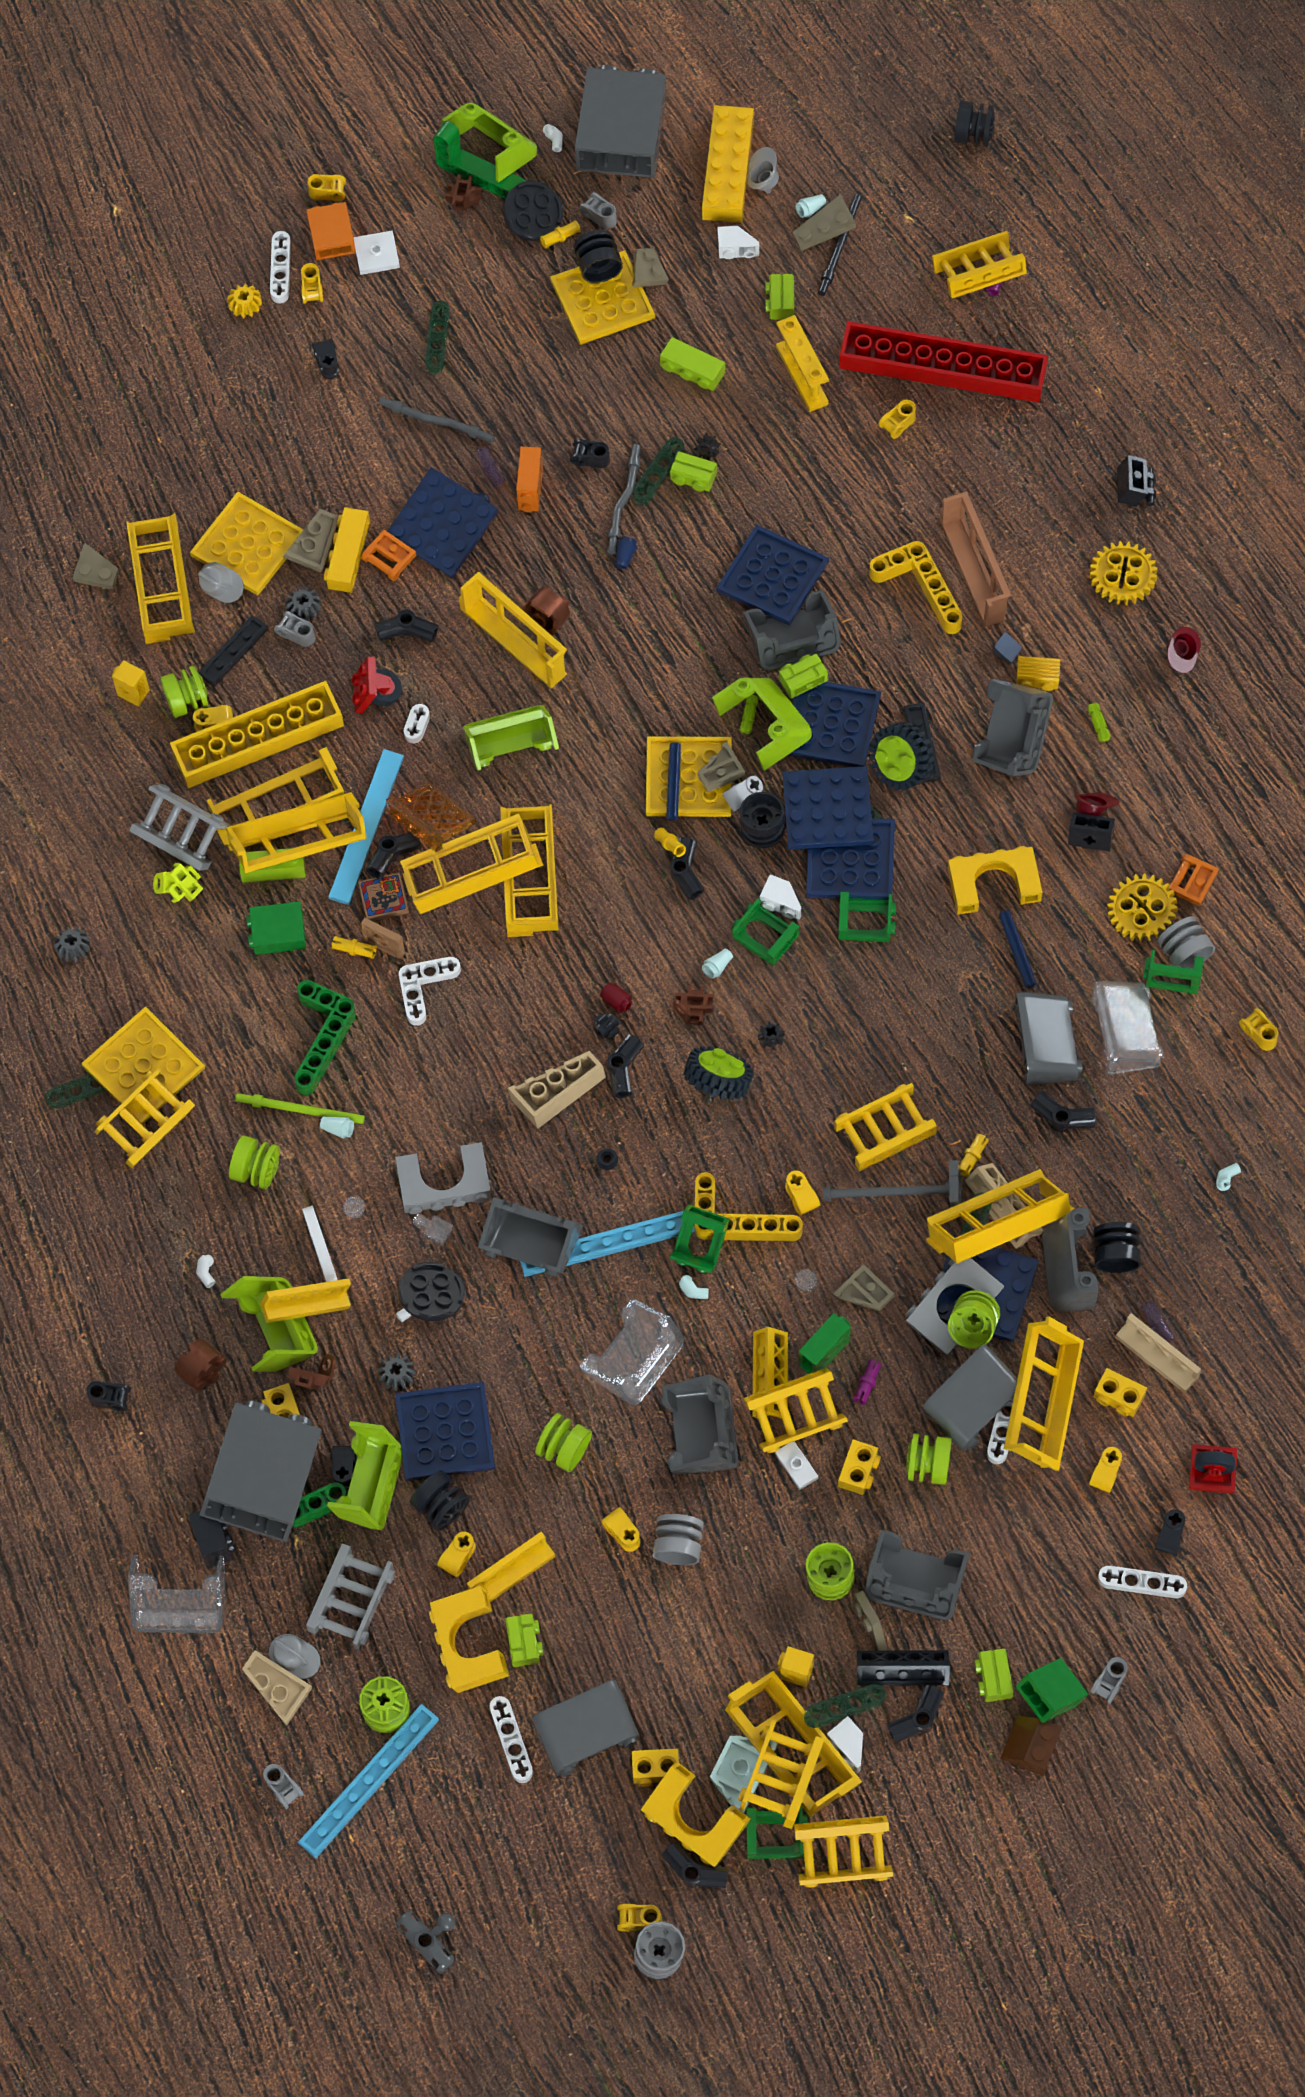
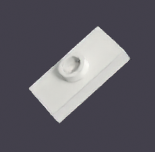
M795 1441L788 1443L775 1452L776 1457L799 1490L818 1479L817 1473Z

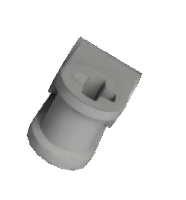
M591 193L590 198L584 204L579 205V210L583 216L591 219L602 228L611 229L615 227L617 223L615 206L604 200L597 193Z
M289 611L284 612L283 619L279 625L274 627V631L279 636L303 647L311 646L315 642L312 624Z
M750 776L724 792L722 796L734 812L740 808L742 801L747 796L761 792L763 784L758 777Z
M1119 1657L1112 1658L1095 1681L1090 1692L1092 1694L1097 1693L1107 1699V1703L1111 1704L1126 1677L1128 1670L1126 1661ZM1118 1665L1123 1669V1672L1116 1675L1111 1672L1110 1668Z
M270 1764L265 1768L263 1773L264 1780L285 1809L289 1808L288 1805L297 1797L304 1795L299 1786L287 1775L281 1766ZM279 1772L281 1776L277 1781H270L268 1779L270 1773Z

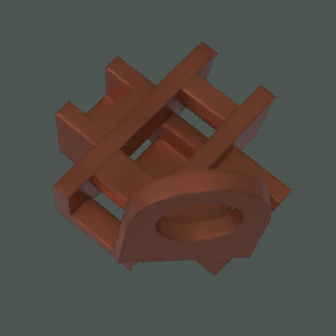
M458 174L456 184L447 183L448 192L444 196L446 202H452V209L467 211L471 205L479 206L482 187L472 186V176H469L468 180H462L461 175Z
M688 985V993H675L676 999L672 1002L673 1009L686 1021V1024H703V1013H712L714 994H704V986H701V990H691V986Z
M332 1354L324 1355L318 1373L290 1367L289 1379L295 1380V1385L315 1390H317L318 1386L327 1388L329 1381L333 1378L336 1358ZM330 1358L331 1364L329 1369L326 1370L325 1364L326 1361Z

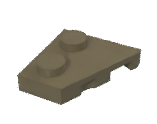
M654 248L636 249L633 257L634 280L632 281V286L666 285L669 279Z
M84 544L73 575V581L113 590L119 570L89 545Z
M727 742L722 745L720 752L717 755H713L709 759L708 764L703 766L698 772V778L707 793L745 776V770Z
M864 1264L833 1293L838 1299L879 1312L895 1297V1294Z
M863 1590L855 1593L857 1603L854 1604V1608L858 1617L862 1616L863 1625L866 1631L870 1633L877 1650H887L878 1616Z

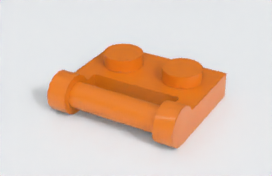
M383 530L362 553L361 559L365 562H370L386 573L389 579L396 581L400 573L416 557V551L386 530ZM377 551L396 565L394 568H391L373 554Z
M1184 854L1181 859V866L1172 882L1169 883V890H1174V896H1178L1200 907L1219 872V868L1191 855ZM1189 867H1194L1195 869L1185 888L1179 887Z

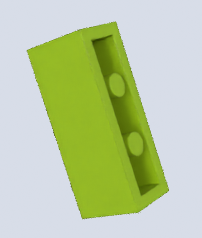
M671 337L660 354V366L664 370L674 372L684 380L693 381L703 389L714 391L725 374L724 361Z
M278 849L275 851L278 853L289 849ZM267 851L246 852L247 861L269 855ZM305 857L245 873L239 861L242 883L306 878Z

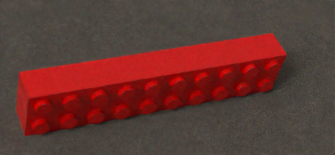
M847 321L839 355L840 369L1038 403L1041 400L1048 364V355L851 321Z

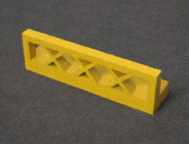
M350 1278L266 1292L260 1302L266 1323L349 1309L351 1305L347 1290L351 1286Z
M765 1327L753 1332V1394L775 1387V1378H777L780 1384L788 1382V1332L771 1327ZM775 1336L780 1337L779 1348L775 1343ZM775 1357H777L780 1361L779 1369L774 1363ZM774 1402L766 1405L765 1412L767 1416L771 1415L781 1418L780 1412L774 1409ZM753 1411L752 1417L758 1418L757 1413Z
M540 1532L467 1583L468 1590L482 1586L487 1590L489 1601L491 1602L555 1558V1553L547 1544L544 1534Z

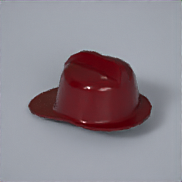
M1190 627L1177 629L1167 643L1168 662L1176 672L1181 674L1188 673L1193 669L1200 652L1201 640L1194 629Z
M1105 793L1074 795L1077 799V813L1103 816L1107 808L1118 806L1120 803L1116 797Z

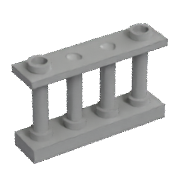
M164 784L150 786L148 790L154 792L156 796L144 821L133 823L129 831L199 871L208 870L211 864L209 860L205 859L208 846L216 829H225L229 824L224 822V818L215 813L211 815L170 792V788ZM163 799H166L174 805L162 831L157 832L152 829V823ZM181 809H184L192 815L180 841L175 842L170 839L171 836L169 834ZM200 818L209 823V826L198 850L193 852L188 849L187 844Z
M342 1543L306 1624L308 1632L317 1635L319 1629L326 1628L354 1639L353 1647L359 1651L360 1646L365 1645L368 1639V1627L387 1583L391 1584L394 1579L393 1563L388 1561L385 1569L356 1559L352 1555L351 1547ZM352 1566L380 1577L376 1590L346 1579L345 1575H343L345 1568ZM337 1587H344L372 1598L367 1610L336 1599L334 1593ZM334 1607L362 1618L363 1620L358 1631L328 1620L327 1616H325L328 1608Z

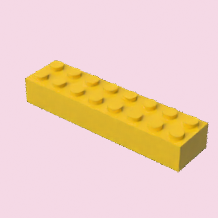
M324 681L170 742V746L187 788H191L344 726L341 711L327 681Z

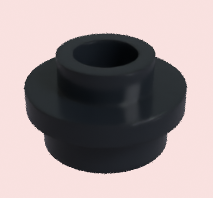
M603 1149L597 1155V1164L603 1170H612L618 1164V1155L612 1149ZM610 1158L611 1162L605 1163L603 1160Z

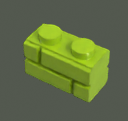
M769 275V282H765V294H770V299L766 300V312H770V319L781 320L793 316L794 275Z
M678 451L670 470V480L680 486L684 484L692 486L693 489L699 492L704 490L709 492L717 475V463Z
M817 654L812 656L805 655L799 662L783 666L781 671H779V681L790 699L827 682L828 671Z
M533 1614L505 1618L513 1667L539 1664V1656H543L542 1642H537L536 1634H540L538 1620L533 1621Z
M1006 1649L979 1652L978 1660H974L976 1674H981L982 1682H978L980 1696L984 1695L985 1702L1013 1698Z

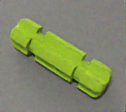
M751 695L746 699L740 726V732L743 734H750L752 731V724L758 704V696Z
M1089 704L1088 712L1095 731L1098 733L1099 741H1109L1111 735L1107 729L1103 714L1100 712L1099 704Z

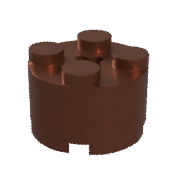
M543 585L526 602L522 610L548 633L554 635L570 616L568 607L570 602L566 597L559 596L548 586Z
M198 1339L188 1347L191 1351L187 1355L182 1353L174 1367V1372L197 1392H200L207 1384L213 1385L220 1377L218 1372L227 1362V1358L204 1339Z

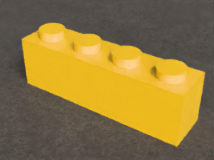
M344 507L343 514L339 515L337 522L339 530L338 533H334L333 537L334 550H330L328 558L330 566L329 569H325L324 581H327L328 589L353 592L370 523L368 511Z

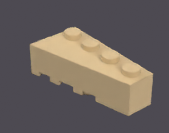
M588 1051L564 1062V1065L556 1069L550 1068L546 1070L545 1074L536 1078L526 1079L523 1084L513 1085L508 1088L513 1103L538 1129L606 1078L603 1065Z

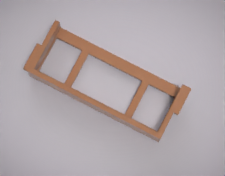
M967 491L944 498L942 508L940 509V522L984 626L987 627L1007 620L1005 616L1007 599L1012 595ZM965 510H966V513H967V515H968V517H969V520H970V522H971V527H970V529H969V527H968V525H967V522H966V520H965V518H964V517H965ZM976 536L992 571L991 578L976 546ZM997 585H998L999 590H1000V592H1001L1002 595H999V596L997 595V592H996Z

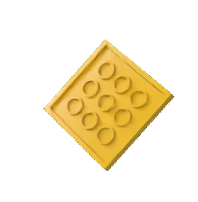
M625 250L619 252L623 263L621 272L608 281L601 283L587 282L582 278L579 267L550 276L553 288L580 345L655 319V313L643 287L632 286V281L634 280L633 266Z
M237 492L190 551V555L205 565L217 562L235 571L243 580L244 588L258 596L286 561V558H283L284 554L303 532V529Z
M647 737L646 816H666L669 746L672 742H678L681 744L678 817H731V808L722 796L724 792L731 788V782L707 793L698 778V772L703 766L708 764L709 759L713 755H717L725 742L732 749V737Z
M146 1006L82 1062V1066L120 1105L144 1082L142 1078L150 1070L153 1072L158 1068L161 1070L156 1078L175 1096L205 1069V1065ZM150 1084L141 1092L157 1110L167 1103ZM135 1099L125 1107L142 1125L152 1117Z

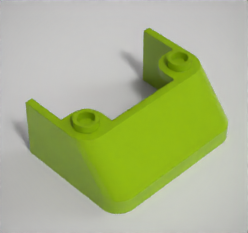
M474 103L464 104L442 119V124L445 121H449L457 126L459 135H462L474 126L506 148L495 156L497 182L502 181L537 155V145L533 141Z
M740 678L713 696L712 699L719 716H722L755 693L774 716L776 721L768 729L769 736L773 741L756 752L760 765L765 771L809 741L812 731L810 725L772 679Z
M543 705L517 710L463 726L472 761L477 771L481 770V767L490 765V761L494 760L495 756L533 746L534 748H539L540 751L551 749L552 746L555 750L559 749L552 717Z
M243 1276L220 1294L222 1298H237L240 1309L248 1314H255L270 1350L265 1352L263 1359L251 1368L253 1372H277L312 1357L318 1351L317 1344L305 1317L269 1323L265 1321L260 1302L266 1292L292 1288L289 1281L283 1277Z
M350 1421L349 1426L356 1432V1436L352 1439L351 1447L358 1457L347 1496H341L335 1503L328 1502L327 1506L340 1519L369 1529L382 1530L386 1523L403 1458L402 1447L383 1425Z

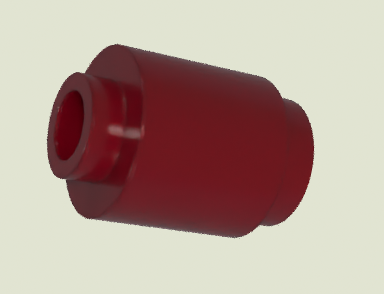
M608 983L601 990L600 997L603 998V1002L618 1013L627 1012L631 1008L633 1003L631 1001L632 996L617 984Z

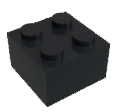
M200 1511L189 1514L188 1516L207 1569L233 1560L231 1552L235 1550L229 1533L226 1532L228 1531L226 1524L200 1516Z

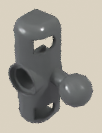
M406 1911L398 1918L396 1922L397 1929L436 1972L444 1973L453 1965L454 1956L437 1938L443 1931L447 1932L454 1928L455 1918L450 1913L441 1914L437 1919V1925L432 1930L413 1911ZM401 1924L408 1930L406 1933L400 1929ZM422 1936H429L432 1942L429 1946L423 1947L418 1943L419 1939ZM443 1949L450 1955L449 1957L444 1953ZM433 1958L439 1964L437 1968L431 1963Z

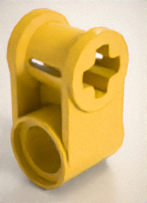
M313 174L308 178V194L311 199L336 202L345 199L344 185L346 184V178L344 176Z
M307 263L301 268L303 304H306L307 301L316 300L324 302L319 268L313 263Z
M902 400L880 419L878 426L886 429L891 434L892 439L898 438L916 419V406L914 402ZM909 411V412H911V413H909V414H904L903 412Z
M220 705L197 709L193 714L195 731L203 730L202 726L208 728L233 718L231 706Z
M1255 1008L1250 1016L1239 1020L1242 1030L1262 1050L1270 1051L1276 1047L1278 1030L1260 1009ZM1269 1035L1272 1037V1039L1268 1040L1265 1039L1263 1036Z
M791 1171L787 1175L785 1189L792 1200L795 1210L801 1216L819 1207L820 1201L805 1175L800 1171Z
M1108 1447L1103 1451L1089 1485L1108 1493L1111 1492L1122 1461V1453L1119 1449ZM1110 1456H1113V1457H1114V1460H1113L1112 1463H1109V1462H1108V1459L1110 1458Z
M620 1507L601 1520L606 1531L614 1537L622 1549L633 1552L639 1548V1531ZM626 1537H629V1538H633V1537H634V1540H632V1541H631L630 1539H627V1540H626Z
M468 1532L458 1533L441 1555L437 1566L456 1578L459 1577L476 1549L472 1535ZM468 1541L469 1546L464 1545L461 1547V1542L466 1543Z
M620 1904L617 1906V1910L620 1911L619 1925H617V1930L632 1932L643 1930L644 1927L651 1924L645 1921V1917L649 1913L657 1914V1919L654 1922H662L660 1910L655 1905Z

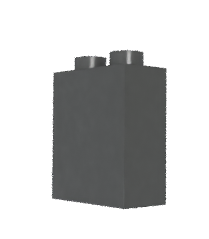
M612 65L587 68L575 143L576 171L655 178L667 100L666 75L659 74L657 71L648 68L640 69L637 72L620 71Z
M247 1401L244 1405L235 1402L199 1515L287 1542L322 1429L313 1427V1422L302 1415L292 1414L285 1418L272 1414L269 1407L257 1401Z

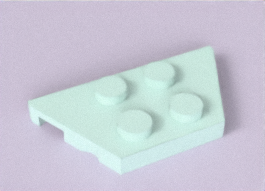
M730 1736L710 1775V1780L730 1805L740 1809L742 1802L738 1798L742 1787H748L759 1752L747 1737ZM770 1740L768 1744L775 1752L779 1743ZM762 1760L758 1772L764 1774L768 1766L766 1761ZM754 1781L751 1793H755L759 1782ZM747 1801L745 1809L742 1811L743 1813H745L750 1802Z

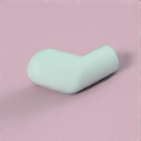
M1237 1163L1218 1172L1216 1186L1220 1191L1228 1190L1231 1186V1177L1241 1173Z
M684 1275L679 1282L680 1288L688 1298L708 1299L709 1288H697L692 1281V1277L689 1275Z

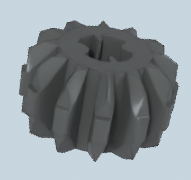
M298 586L297 592L291 590L290 597L286 598V610L302 619L305 618L306 621L310 620V616L316 618V612L321 610L320 597L317 596L315 590L310 591L308 587L301 590Z
M67 926V931L59 930L60 936H55L54 941L56 944H54V949L58 952L57 954L60 959L65 957V961L69 962L73 958L77 963V957L80 956L85 959L84 952H90V938L87 937L85 930L80 931L77 926L71 930Z
M396 1353L395 1358L392 1359V1356L388 1354V1362L383 1360L380 1362L382 1368L378 1369V1374L381 1375L379 1381L380 1383H385L386 1389L393 1385L395 1392L398 1391V1386L405 1390V1383L412 1384L413 1379L411 1377L416 1376V1371L413 1370L414 1363L408 1362L409 1358L406 1355L400 1359V1354ZM398 1370L400 1374L395 1375V1372L393 1373V1371Z

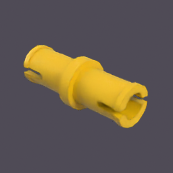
M576 220L563 227L558 226L554 231L541 236L540 242L545 249L559 241L562 243L566 241V238L580 233V226Z
M658 828L655 831V839L662 843L665 850L673 852L677 857L685 854L686 847L678 841L677 836L668 833L664 828Z
M335 936L333 938L335 943L332 942L333 950L348 952L352 956L357 954L374 959L375 954L373 952L376 953L377 951L376 945L361 943L357 939L348 940Z
M976 1134L970 1148L965 1150V1156L959 1165L962 1176L969 1177L976 1162L980 1161L981 1153L989 1142V1139L985 1138L986 1136Z

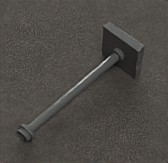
M949 1160V1182H946L945 1185L831 1189V1185L823 1187V1200H828V1202H832V1198L946 1194V1196L950 1197L951 1207L961 1204V1174L958 1160Z

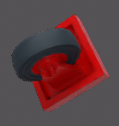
M367 657L360 664L356 673L352 675L351 683L354 686L352 703L355 704V713L363 714L371 702L380 706H389L395 703L401 695L402 685L397 675L386 669L376 670L375 657Z
M1192 1444L1189 1490L1234 1494L1237 1448Z

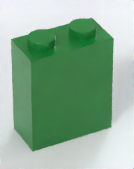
M301 901L249 907L250 915L246 916L247 927L252 930V935H248L249 947L254 948L255 955L306 949Z
M833 1313L799 1350L798 1366L808 1374L826 1368L850 1342L851 1326H849V1321L843 1316L838 1317Z
M1062 1658L1026 1674L1015 1686L1042 1723L1077 1707L1089 1695Z

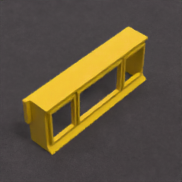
M176 514L132 523L126 522L145 643L169 641L171 636L195 633ZM169 530L170 541L144 546L137 545L136 535ZM172 549L178 592L145 597L139 554ZM179 599L182 619L149 624L146 604Z
M477 572L460 588V609L550 689L567 675L564 665V654L567 648L480 572ZM482 588L496 599V608L483 598ZM504 607L537 635L538 645L505 617ZM545 643L557 654L553 657L548 655L545 650Z
M327 747L319 750L320 758L218 804L214 805L210 798L207 800V804L211 814L215 813L217 815L241 805L250 821L254 820L255 817L247 803L248 801L295 781L306 802L301 806L342 795L344 790L334 772L337 770V767ZM324 768L334 791L312 800L301 778ZM217 828L216 830L224 846L227 845L229 851H232V848L229 846L226 828Z
M352 792L226 827L229 846L241 862L245 873L367 838L364 818L358 810L360 806ZM348 818L356 831L333 837L325 824ZM317 826L326 838L278 853L269 841ZM262 843L269 855L247 861L244 847Z
M552 805L523 808H504L500 806L501 820L519 814L522 820L545 819L546 832L528 835L530 841L546 840L548 887L514 889V877L504 881L507 937L533 936V932L559 930ZM511 830L502 833L503 860L513 856L512 842H523L520 834L512 835ZM549 895L550 916L516 918V896Z
M519 814L400 861L404 870L403 877L410 896L412 895L413 903L420 914L543 866L536 843L531 844L526 826ZM518 827L526 851L502 860L495 836ZM488 839L496 863L446 882L439 858ZM433 861L440 885L418 894L410 870Z
M1041 1169L928 1217L927 1223L930 1237L926 1238V1242L939 1254L944 1252L958 1264L1056 1221L1075 1208L1070 1205L1069 1194L1064 1193L1049 1181ZM1039 1182L1040 1193L1046 1198L1036 1202L1022 1189ZM1013 1193L1028 1205L986 1225H982L969 1214V1212ZM962 1217L975 1228L954 1238L940 1225Z
M1046 1317L1045 1321L1028 1323L1004 1449L1023 1456L1038 1464L1040 1468H1051L1059 1471L1084 1340L1066 1331L1067 1326L1051 1317ZM1039 1334L1060 1345L1056 1368L1035 1357ZM1033 1365L1054 1376L1044 1426L1023 1416ZM1021 1424L1042 1434L1039 1450L1026 1443H1018Z
M774 1671L754 1684L748 1681L728 1695L730 1702L725 1711L759 1754L765 1741L760 1739V1733L763 1732L764 1727H770L772 1720H775L777 1723L784 1717H787L807 1744L808 1742L813 1743L816 1736L824 1739L818 1756L821 1761L815 1764L812 1776L827 1767L840 1786L817 1802H814L805 1792L801 1807L810 1818L838 1797L841 1798L862 1783ZM765 1690L781 1711L757 1727H754L739 1706ZM768 1744L766 1752L776 1755ZM767 1762L781 1781L791 1785L799 1783L801 1777L797 1776L795 1778L789 1770Z

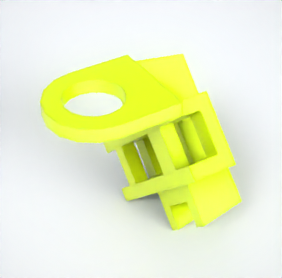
M175 863L173 865L175 868L171 872H161L154 876L153 888L155 893H170L174 897L171 900L173 903L180 901L183 896L190 902L203 890L197 882L201 876L191 865H187L184 868L181 863ZM158 879H160V888H158Z

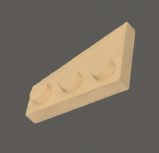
M256 1650L242 1668L245 1675L287 1726L311 1691L312 1686Z

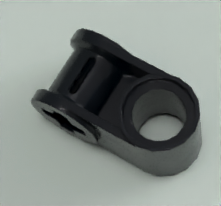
M332 338L312 343L321 375L325 379L336 378L339 374V368Z
M584 439L574 440V451L570 456L572 464L605 468L609 465L610 453L606 443Z
M93 1381L88 1385L87 1396L93 1406L116 1411H127L126 1401L128 1393L131 1392V1387L119 1383L113 1384ZM100 1390L103 1392L100 1397L92 1396L94 1391Z
M333 1446L332 1475L334 1483H340L344 1486L345 1490H348L356 1464V1454L351 1446Z
M1173 1509L1167 1512L1155 1550L1177 1556L1185 1524V1515L1182 1511ZM1173 1518L1178 1519L1176 1526L1172 1525Z

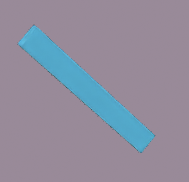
M383 750L360 811L364 818L367 839L348 844L329 894L330 900L347 905L350 904L404 755Z
M683 1211L579 1238L566 1266L678 1237L683 1221L681 1219ZM520 1261L524 1277L545 1272L544 1268Z
M421 1704L298 1841V1844L316 1859L434 1727L439 1718Z

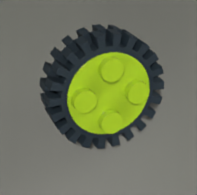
M899 722L884 727L879 732H876L875 738L870 742L873 745L869 747V751L874 752V754L869 755V760H875L871 767L872 769L878 768V771L874 774L876 777L882 775L883 777L880 781L882 783L888 782L887 787H894V790H907L919 785L926 780L925 778L930 776L931 773L928 771L932 770L934 766L929 764L934 761V757L929 756L933 752V748L927 749L926 746L930 744L929 739L924 741L922 738L926 734L924 732L918 733L920 728L917 726L912 727L911 723Z
M701 1046L700 1049L694 1048V1051L692 1050L688 1056L683 1072L684 1078L689 1080L688 1083L690 1085H695L694 1088L696 1090L703 1089L702 1093L707 1094L704 1100L707 1104H713L716 1095H719L720 1099L725 1100L726 1096L729 1100H733L734 1097L740 1099L748 1093L754 1076L753 1068H750L751 1065L749 1063H745L746 1060L744 1058L738 1059L739 1055L736 1053L730 1055L731 1051L726 1050L725 1052L719 1047L716 1049L713 1046H708L707 1049L705 1046Z

